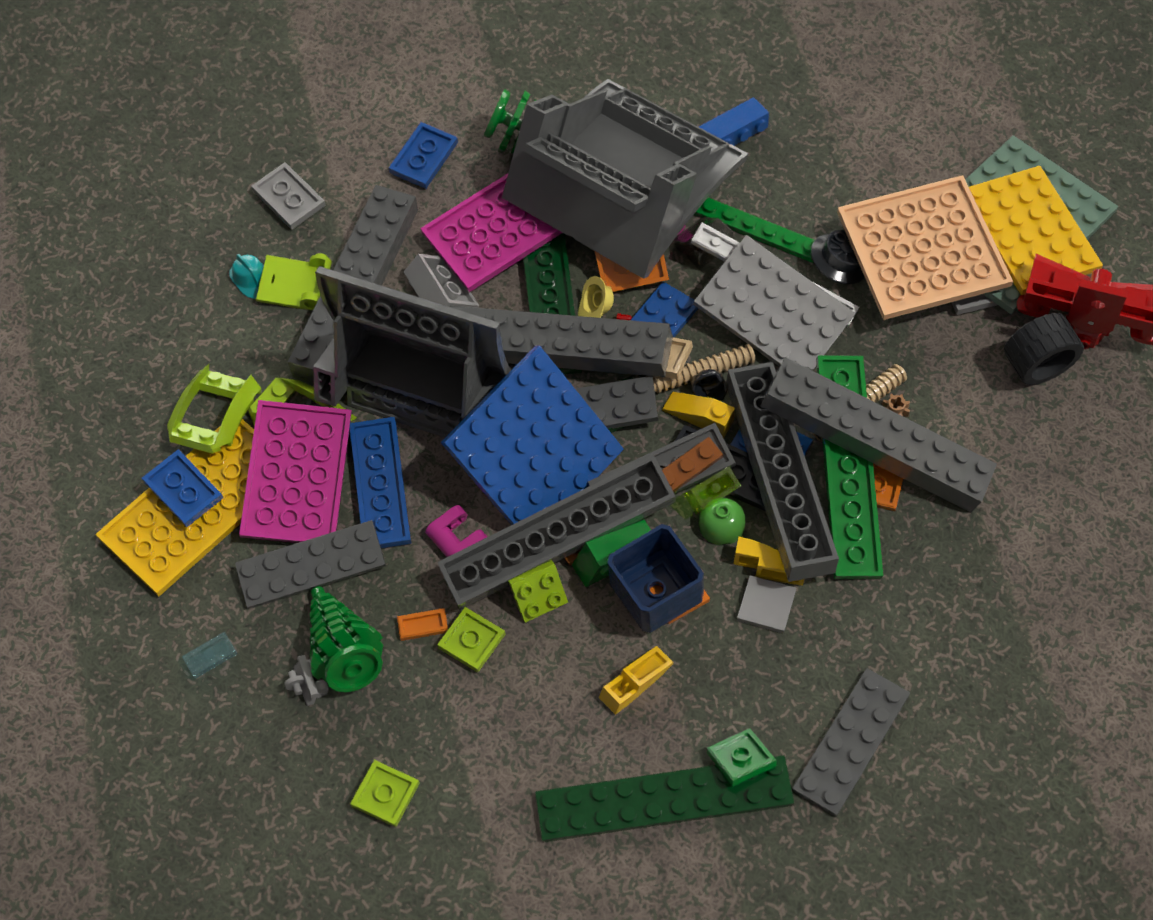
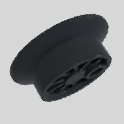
M835 230L830 234L821 235L813 242L811 258L816 268L824 276L842 284H855L863 280L865 276L845 230Z

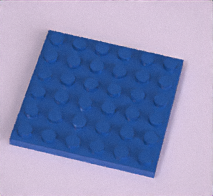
M540 345L535 346L441 442L511 525L589 487L588 481L597 478L624 450Z

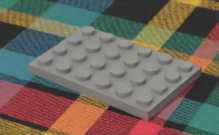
M747 235L693 303L697 308L779 367L786 357L812 371L816 367L817 356L826 354L856 314Z

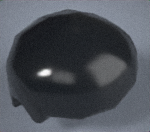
M706 369L694 375L691 383L694 395L714 398L719 401L724 399L727 394V386L723 375L719 371Z

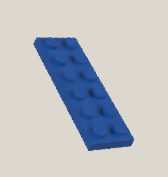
M395 417L350 423L360 522L364 523L370 520L374 522L381 548L411 544Z

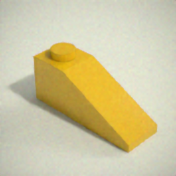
M672 392L662 411L700 428L716 423L723 438L731 427L735 415L734 407L719 400L679 392Z

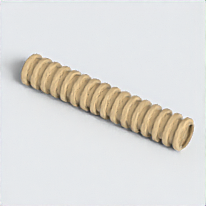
M746 344L744 348L739 346L738 349L733 348L731 352L729 350L725 351V354L720 352L718 356L716 354L712 355V358L708 356L705 357V360L699 359L698 362L692 361V364L686 363L678 380L652 376L655 392L661 393V390L674 389L676 385L680 387L682 383L684 385L688 384V381L692 383L694 375L702 370L714 369L721 373L722 371L727 372L729 368H740L742 364L746 366L748 362L752 364L755 362L753 348Z
M894 364L886 372H883L881 376L872 380L870 384L866 385L867 399L878 402L880 398L885 397L896 386L907 380L905 370L901 366ZM813 433V435L815 436V438H816L817 440L823 442L822 437H820V438H821V440H820V439Z

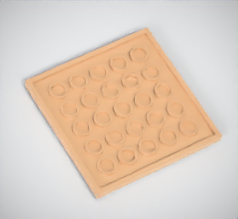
M963 175L838 207V216L883 320L1012 286L1013 280Z

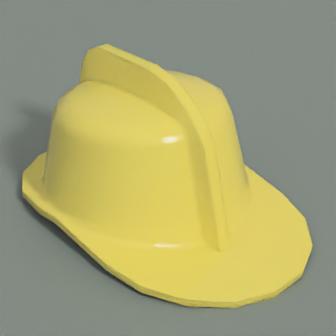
M593 276L586 281L582 291L578 316L601 318L613 306L614 295L610 286H606L600 277Z

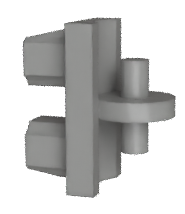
M305 655L297 657L298 663L294 666V670L288 672L290 678L285 681L284 685L287 690H294L295 695L303 694L306 705L309 706L315 703L316 698L327 695L328 685L324 680H313L310 660H306Z

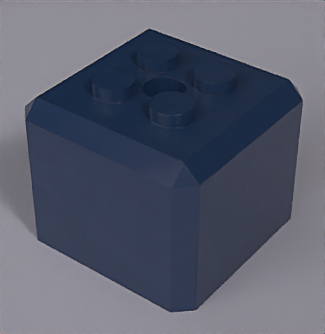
M661 524L609 555L607 563L610 585L644 632L651 633L700 604L703 600L704 572L668 525ZM655 585H659L664 590L656 595L651 593L650 589Z

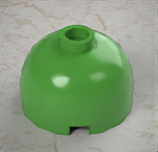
M716 498L704 505L699 515V528L702 536L708 542L715 545L732 544L738 540V537H742L744 533L746 517L742 507L736 501L729 498Z

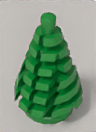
M503 90L483 135L486 138H491L498 124L508 126L497 150L498 152L504 153L514 130L520 131L523 121L520 119V116L530 96L527 91H524L513 115L505 109L511 94L508 90ZM516 139V141H515V144H514V146H513V148H512L510 154H514V150H515V147H516L517 139Z
M314 587L311 590L313 599L310 605L311 612L309 613L312 625L310 628V665L312 675L317 680L322 678L328 683L330 688L339 692L357 691L368 686L377 678L382 670L383 661L381 655L384 646L381 641L383 639L382 635L333 595L326 593L323 587Z

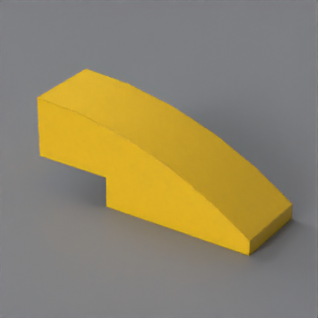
M738 537L734 565L757 569L755 577L803 586L804 579L788 582L778 550L755 540Z
M655 646L625 667L621 675L602 688L599 699L616 715L658 680L673 665V661L658 646Z

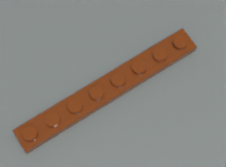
M708 437L662 469L673 492H675L723 458V454L712 439ZM581 550L564 558L569 566L572 565Z

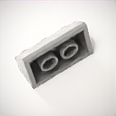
M418 254L404 271L409 284L414 288L419 298L448 307H479L472 293L468 292L440 256Z

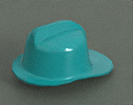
M238 254L230 269L229 276L245 296L256 299L264 265L253 255L241 256Z

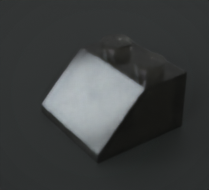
M702 217L672 241V244L699 270L716 258L712 254L691 244V240L701 223L733 239V231L719 218Z

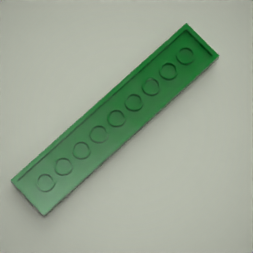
M817 356L816 367L818 374L867 398L863 356ZM822 438L830 534L839 557L834 579H882L883 566L873 463Z

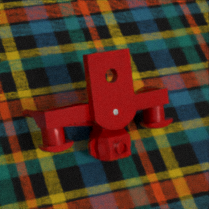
M1037 253L1035 254L1025 295H1020L1017 300L1018 311L1033 317L1048 315L1050 308L1069 312L1066 315V319L1083 343L1084 350L1097 346L1105 336H1109L1116 324L1123 325L1124 327L1128 326L1133 340L1153 345V285L1111 282L1112 273L1101 268L1093 270L1091 277H1088Z

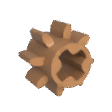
M890 394L889 401L883 400V407L901 416L909 417L910 410L908 408L910 401H905L902 394L900 396Z

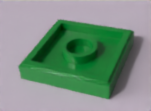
M750 728L707 747L708 756L732 786L777 766L776 759Z

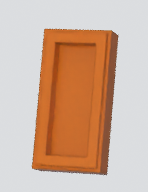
M445 608L397 616L401 641L444 634L448 631Z

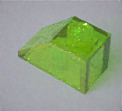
M728 466L684 493V496L695 514L735 491L741 485Z

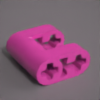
M460 505L449 509L434 520L425 530L427 536L446 557L488 537L479 529L462 541L457 538L452 530L462 524L468 516Z

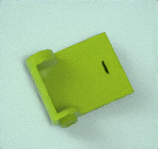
M322 253L312 255L309 262L266 255L256 301L297 309L314 310L321 296L317 286L315 271L319 266L330 269L332 261Z

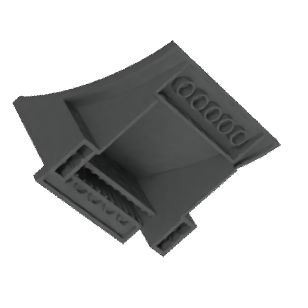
M607 79L595 87L583 99L571 104L552 94L527 104L502 198L564 234L572 236L578 242L644 279L649 276L669 245L705 200L729 175L746 162L748 153Z
M319 266L315 271L322 301L329 315L334 320V338L313 366L314 400L336 407L347 390V406L384 418L395 417L396 422L446 438L511 371L503 351L499 322Z

